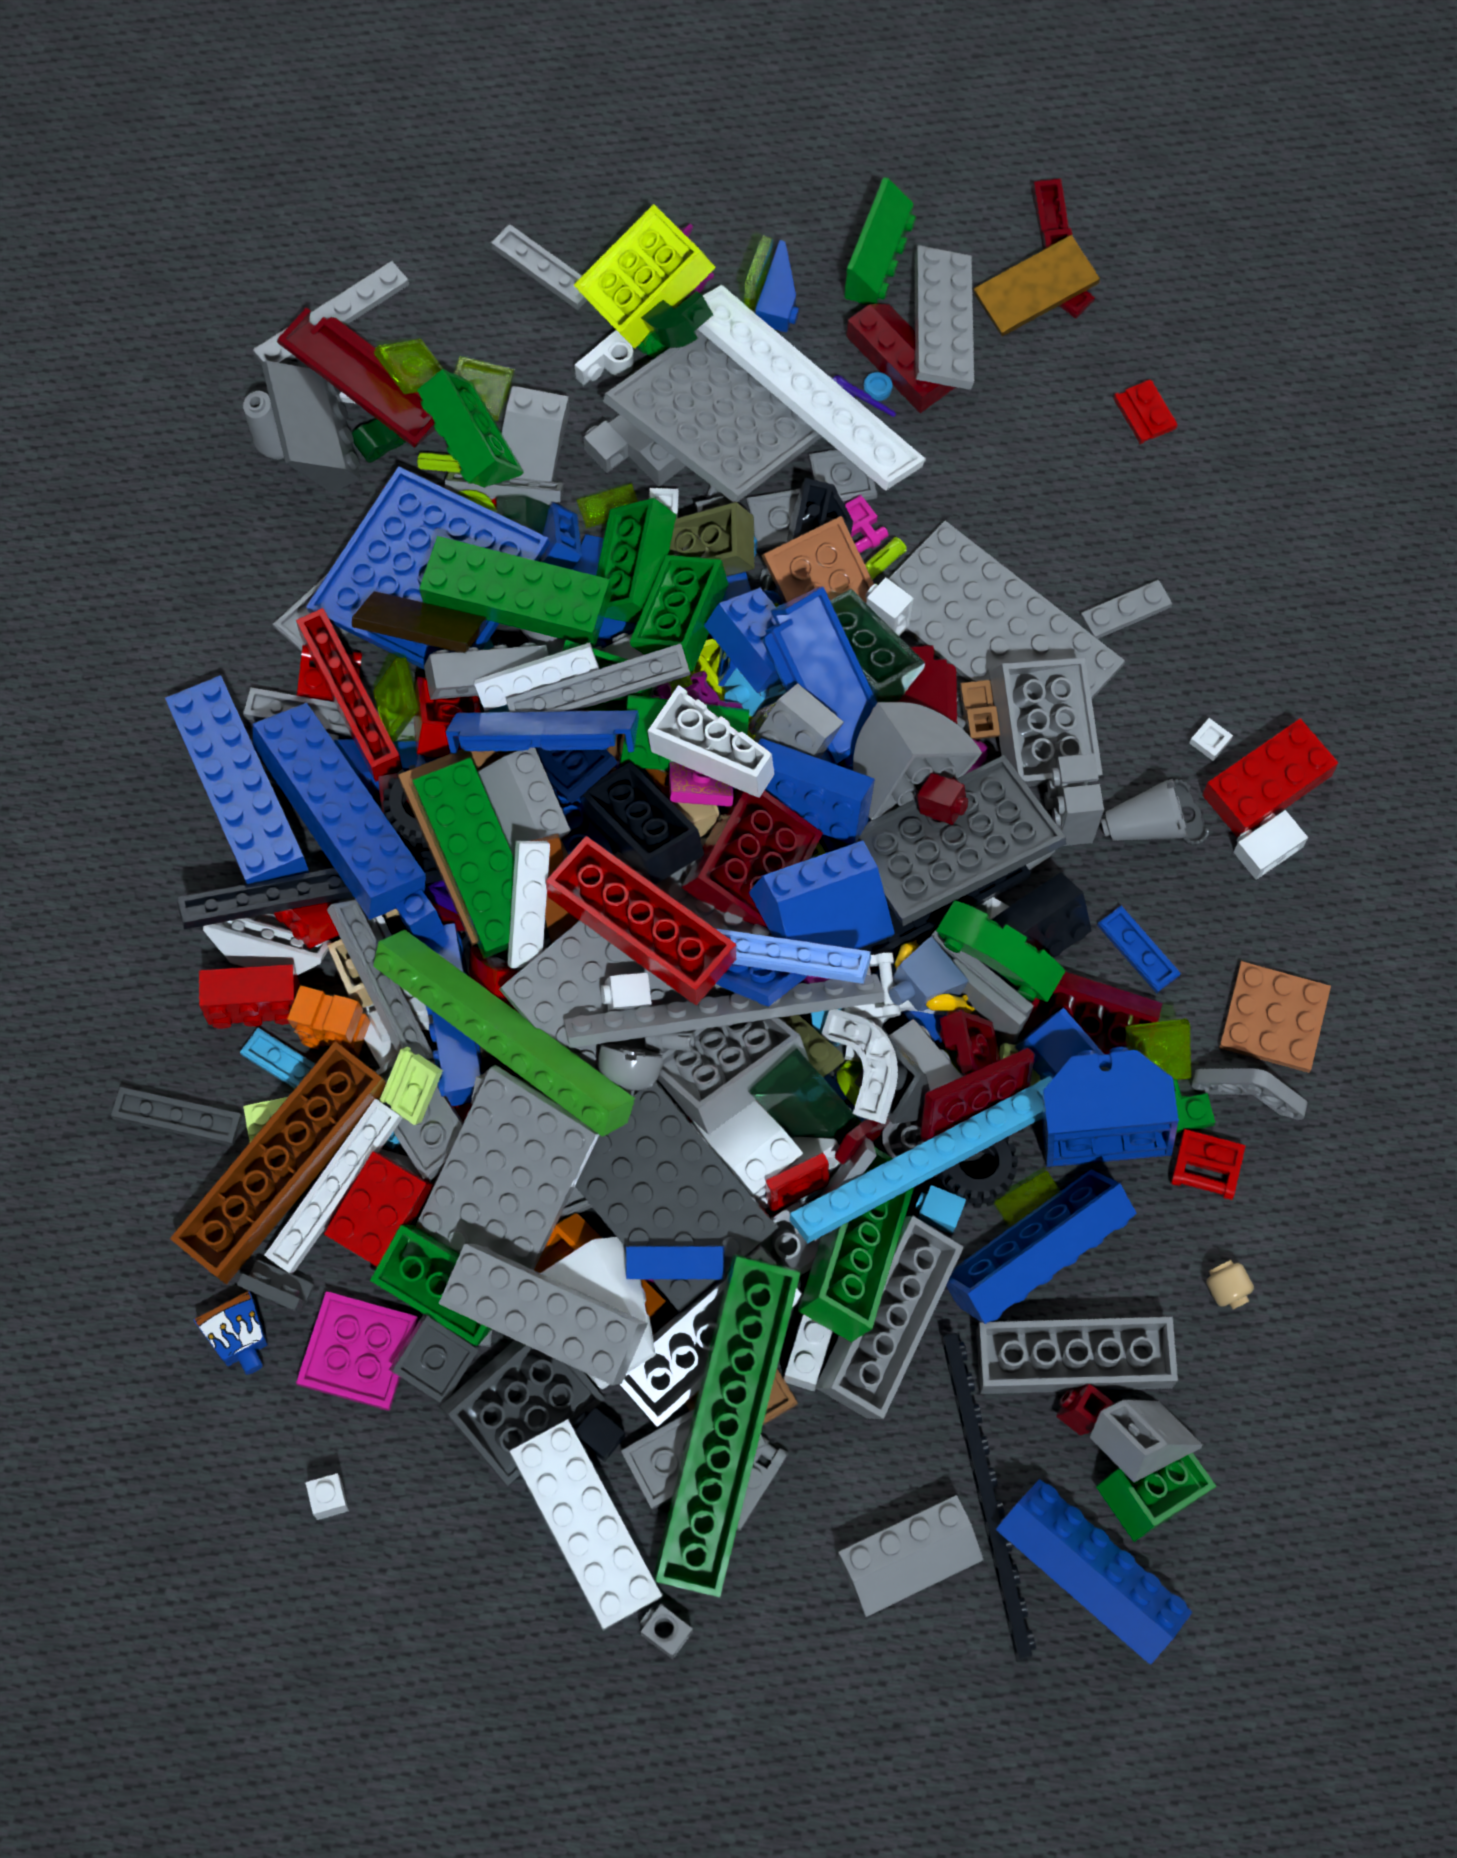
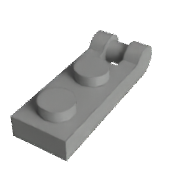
M764 1437L763 1439L767 1445L757 1450L737 1527L739 1531L743 1528L789 1454L782 1448L777 1450L769 1445V1440ZM761 1455L772 1461L767 1469L757 1463Z

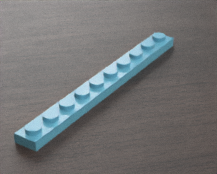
M1049 1076L791 1212L789 1221L808 1244L1043 1118V1090L1052 1078Z

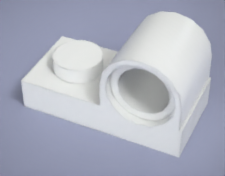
M615 330L575 364L576 379L585 385L589 380L595 381L603 373L604 368L615 376L629 374L634 365L631 344ZM617 357H623V358H625V359H623V360H617V359H615V358H617Z

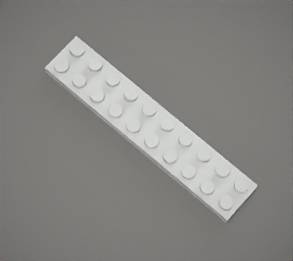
M720 285L703 295L714 315L701 325L698 330L885 491L923 467L925 458L725 287Z

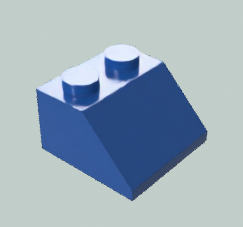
M1064 1008L1039 1023L1014 1046L1018 1052L1029 1048L1035 1054L1033 1069L1040 1076V1080L1049 1076L1053 1079L1072 1056H1077L1081 1051L1094 1050L1098 1055H1105Z

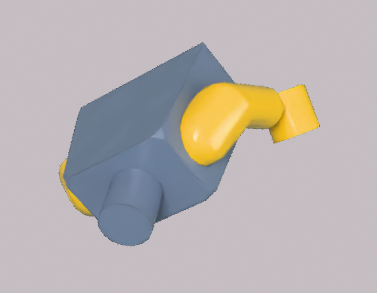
M932 936L920 946L916 943L918 941L916 939L900 947L894 964L896 972L893 976V982L896 986L889 990L890 999L894 1004L900 1006L909 1000L917 1011H924L926 1009L932 1011L963 1009L964 1012L971 1014L975 1010L974 1007H970L966 1003L968 1000L967 995L959 997L969 980Z

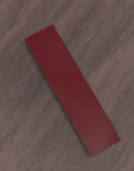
M1062 179L1034 181L1031 188L1044 250L1072 235V229L1068 225Z

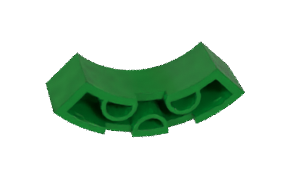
M954 900L936 930L944 940L943 945L955 953L962 951L990 966L1018 988V993L1024 998L1031 1001L1037 998L1048 1002L1066 972L1063 967L1043 949L1038 951L1034 946L1025 942L1027 937L1007 924L1002 929L995 921L987 918V913Z

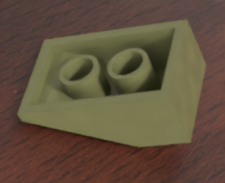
M737 502L677 518L668 555L720 559L723 562L726 576L755 569L754 516Z

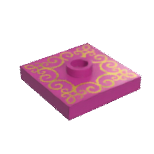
M670 762L669 789L671 802L732 806V786L676 762Z

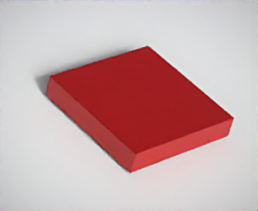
M824 1152L765 1180L767 1203L771 1210L776 1211L829 1184V1162Z

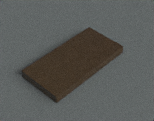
M374 591L353 615L352 627L466 653L486 627L487 617Z

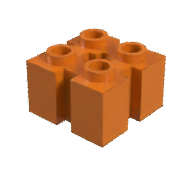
M301 985L287 1018L291 1026L295 1028L294 1032L302 1040L301 1043L303 1045L319 1049V1046L324 1047L326 1045L331 1047L336 1041L355 1056L360 1054L370 1025L369 1018L366 1014L362 1013L363 1008L357 1000L338 995L334 997L329 996L323 991Z

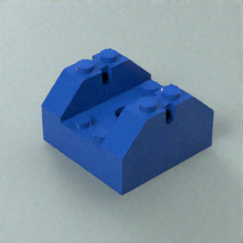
M1126 1047L1113 1048L1109 1051L1110 1054L1098 1055L1094 1050L1079 1052L1077 1056H1072L1043 1090L1042 1131L1047 1167L1172 1156L1179 1121L1173 1077L1139 1051H1129ZM1108 1067L1110 1070L1102 1071L1100 1068Z

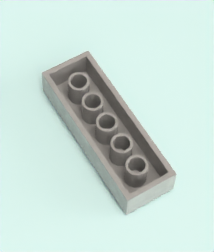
M906 1216L872 1330L853 1342L839 1336L815 1388L867 1419H884L964 1247L916 1217Z
M464 1243L439 1302L444 1307L610 1385L623 1383L648 1323L478 1244Z
M760 1244L745 1256L778 1265ZM729 1271L725 1273V1279H718L653 1335L656 1355L627 1373L623 1383L620 1384L656 1426H659L700 1389ZM798 1287L792 1307L803 1297V1293Z
M1173 1317L988 1322L986 1324L979 1322L976 1330L980 1394L1067 1392L1069 1389L1074 1390L1089 1383L1098 1391L1170 1389L1178 1381Z

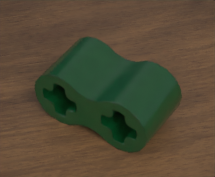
M378 419L360 426L352 433L354 445L369 463L406 443L404 439Z

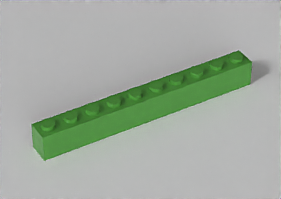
M403 930L378 942L373 967L596 1133L604 1137L628 1123L635 1100L633 1096L543 1030L535 1028L521 1014L412 934Z

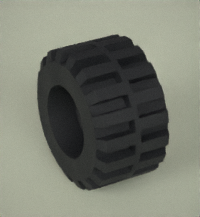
M415 765L408 766L409 770L416 768ZM403 769L397 772V778L394 779L392 777L388 782L389 788H385L383 801L384 815L403 842L405 840L409 841V845L412 847H416L417 843H422L423 848H428L416 818L411 817L404 810L407 798L398 779V775L404 773Z
M1009 1136L980 1151L989 1156L995 1166L993 1175L985 1179L971 1178L962 1171L958 1163L937 1174L938 1181L941 1180L942 1182L941 1189L948 1190L950 1193L966 1199L965 1207H967L968 1203H973L974 1208H981L983 1203H986L988 1207L993 1205L996 1199L1000 1201L1005 1196V1193L1009 1191L1018 1165V1156L1014 1155L1016 1148L1014 1144L1009 1145Z

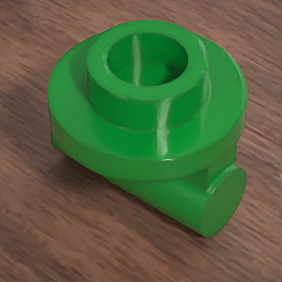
M650 332L636 347L641 353H645L652 358H656L668 350V347L659 343L652 337Z

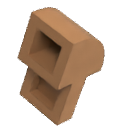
M990 680L961 683L959 687L964 714L963 719L965 720V732L975 740L999 737L998 715L993 702Z

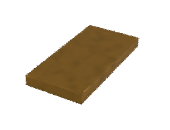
M1070 235L975 287L974 294L1000 335L1004 336L1100 283V278L1073 236Z

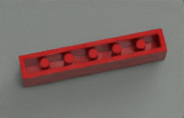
M321 608L297 619L296 623L300 636L374 781H379L378 776L390 775L402 769L400 756L324 609Z

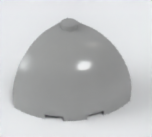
M878 702L859 733L853 758V771L875 778L869 818L874 820L918 798V793L931 773L945 778L955 777V779L963 776L977 761L982 752L961 727L932 709L913 703Z

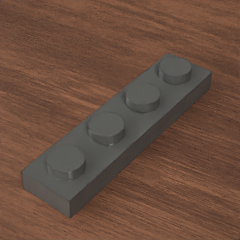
M124 1087L119 1088L111 1114L113 1120L234 1146L242 1120L240 1113Z

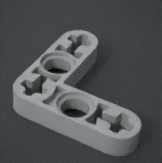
M1197 1069L1192 1081V1087L1204 1093L1254 1095L1279 1115L1296 1120H1302L1305 1116L1308 1102L1272 1074L1260 1069Z

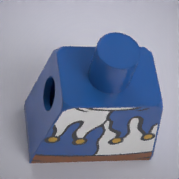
M249 1291L194 1319L195 1324L227 1366L239 1361L246 1375L252 1374L263 1367L256 1351L268 1346L255 1300Z

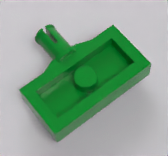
M1173 1079L1179 1120L1176 1133H1182L1184 1129L1192 1131L1215 1126L1208 1093L1192 1097L1181 1096L1178 1079Z

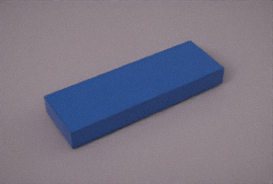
M1122 906L1098 922L1097 926L1156 994L1180 976L1179 970Z
M627 1246L626 1279H725L724 1246Z

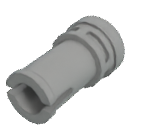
M676 1032L646 1037V1048L648 1050H665L667 1048L692 1052L695 1045L694 1032Z

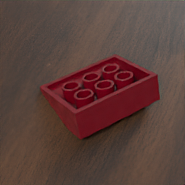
M735 789L733 791L732 806L724 807L703 846L704 855L695 861L681 888L698 900L714 906V909L743 918V921L752 925L758 924L768 928L749 894L750 890L763 875L810 859L823 832L765 790L760 798L742 790Z

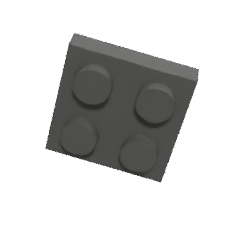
M423 1315L389 1368V1371L433 1400L443 1404L453 1392L478 1352V1349L429 1316Z

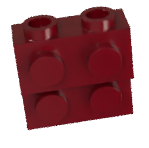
M963 1009L948 1011L945 1017L940 1018L942 1027L940 1032L941 1039L946 1048L958 1052L957 1064L962 1074L968 1075L1000 1060L993 1022L980 1018L979 1015L964 1012Z

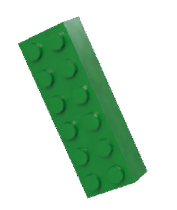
M440 536L436 538L419 588L423 603L484 616L489 621L583 645L590 643L592 647L596 645L612 596L610 579Z
M470 757L413 779L411 789L483 959L509 949L515 859Z
M874 1147L876 1157L863 1174L893 1158ZM914 1187L821 1236L798 1311L850 1342L872 1330Z

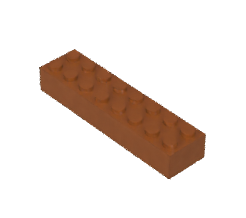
M335 1041L170 1239L214 1276L228 1284L340 1149L374 1099L380 1100L386 1086L384 1079Z

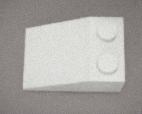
M756 1100L709 1135L694 1121L691 1122L752 1196H755L766 1187L765 1180L784 1172L803 1154L784 1129Z

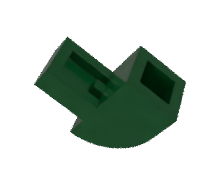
M696 291L676 309L666 301H660L642 317V320L652 337L665 347L679 348L697 340L698 337L694 331L714 314L703 295Z

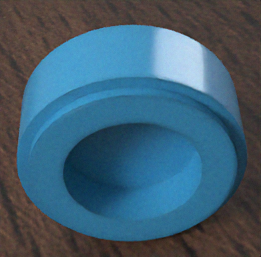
M874 372L866 377L863 389L871 398L876 401H882L890 396L892 381L888 375Z

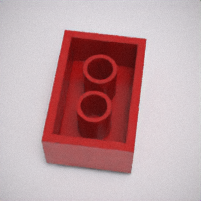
M417 677L412 707L417 754L429 758L444 757L451 754L446 730L456 713H481L479 697L467 696L430 700L427 679ZM459 742V746H458V751L461 750V749H463V748H461V746H460V742Z
M293 964L199 970V1006L208 1025H213L214 1028H229L231 1023H244L245 1026L255 1027L262 1025L263 1021H275L277 1024L286 1025L290 1024L287 1018L299 990L300 982Z
M372 1151L324 1235L378 1267L400 1225H411L434 1185L385 1155Z

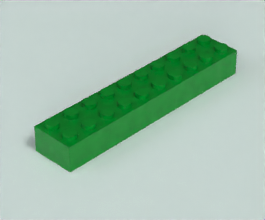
M733 1254L653 1574L655 1582L717 1597L721 1595L801 1273L797 1269Z

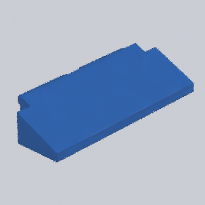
M817 587L770 610L777 624L765 630L766 635L763 638V644L786 692L798 683L844 722L821 759L833 764H838L842 761L845 768L853 771L854 750L859 733L870 716L872 709L876 706L877 701L824 587Z
M638 710L456 713L446 730L450 753L457 754L459 742L461 748L465 751H525L531 747H541L544 750H604L610 746H615L617 734H625L628 752H634L639 713Z

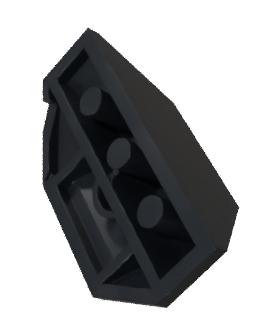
M809 478L804 479L793 509L787 542L842 516L851 535L854 521L837 493L838 491L834 484Z

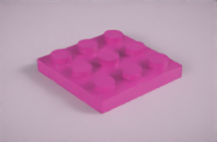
M326 1291L296 1384L301 1387L390 1411L400 1377L389 1371V1368L417 1326L418 1316Z

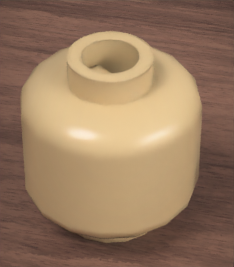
M1230 1260L1209 1271L1211 1276L1208 1277L1206 1283L1219 1306L1224 1307L1230 1304L1232 1310L1249 1302L1247 1295L1252 1293L1254 1286L1242 1264H1233Z

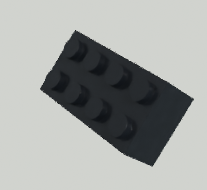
M631 761L598 780L581 796L586 818L637 871L641 872L644 878L654 885L704 855L699 830Z
M1062 872L991 919L999 924L1002 929L1007 924L1027 937L1025 942L1034 946L1038 951L1043 949L1053 958L1059 956L1065 949L1084 939L1087 934L1092 932L1084 893ZM983 963L1009 986L1012 987L1014 985L999 972Z

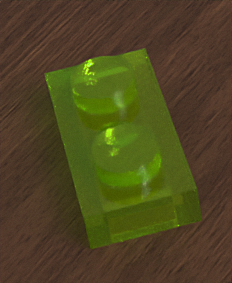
M632 484L578 499L577 506L585 528H590L607 523L610 509L636 503L638 499Z

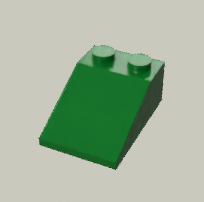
M1191 1453L1136 1482H1133L1121 1469H1118L1096 1488L1135 1542L1217 1486L1195 1455Z

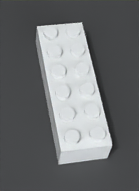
M568 1419L510 1450V1455L602 1630L609 1628L662 1597Z

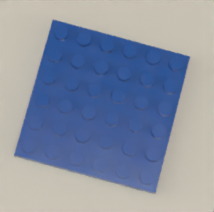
M398 466L306 608L309 613L323 608L331 624L424 669L430 654L448 649L352 627L353 615L375 591L423 602L419 588L437 536L535 561L541 559L550 541L544 535ZM486 620V627L470 648L474 647L483 650L499 623Z

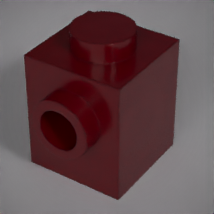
M934 773L930 774L917 795L920 814L950 825L955 823L959 815L962 816L968 806L964 784L954 778H945Z
M1089 1383L1074 1390L1069 1389L1060 1400L1061 1408L1056 1417L1082 1436L1093 1431L1100 1412L1112 1406L1114 1402Z

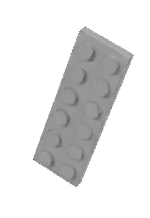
M919 245L916 248V380L971 390L974 384L972 256Z

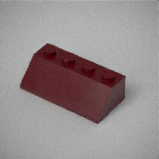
M869 304L848 319L846 337L881 373L890 377L892 385L919 413H922L956 388L916 380L915 330L890 304Z
M1065 972L1048 1002L1037 998L1034 999L1032 1002L1034 1007L1024 1026L1023 1033L1028 1034L1039 1023L1064 1008L1105 1055L1110 1054L1109 1051L1113 1048L1126 1047L1129 1051L1137 1050L1146 1057L1159 1021L1163 1003Z

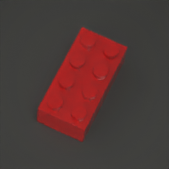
M1300 718L1207 782L1202 796L1238 838L1249 829L1252 831L1256 830L1261 826L1260 823L1266 817L1273 813L1277 815L1329 779L1339 762Z

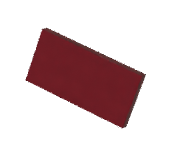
M1026 1048L927 1092L920 1139L926 1142L1030 1087L1035 1054L1029 1048Z

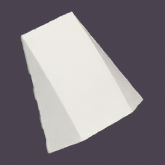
M618 1237L591 1240L540 1273L648 1323L627 1373L656 1355L650 1318L646 1314L645 1290L641 1286L640 1279H626V1247ZM589 1375L600 1389L610 1385Z

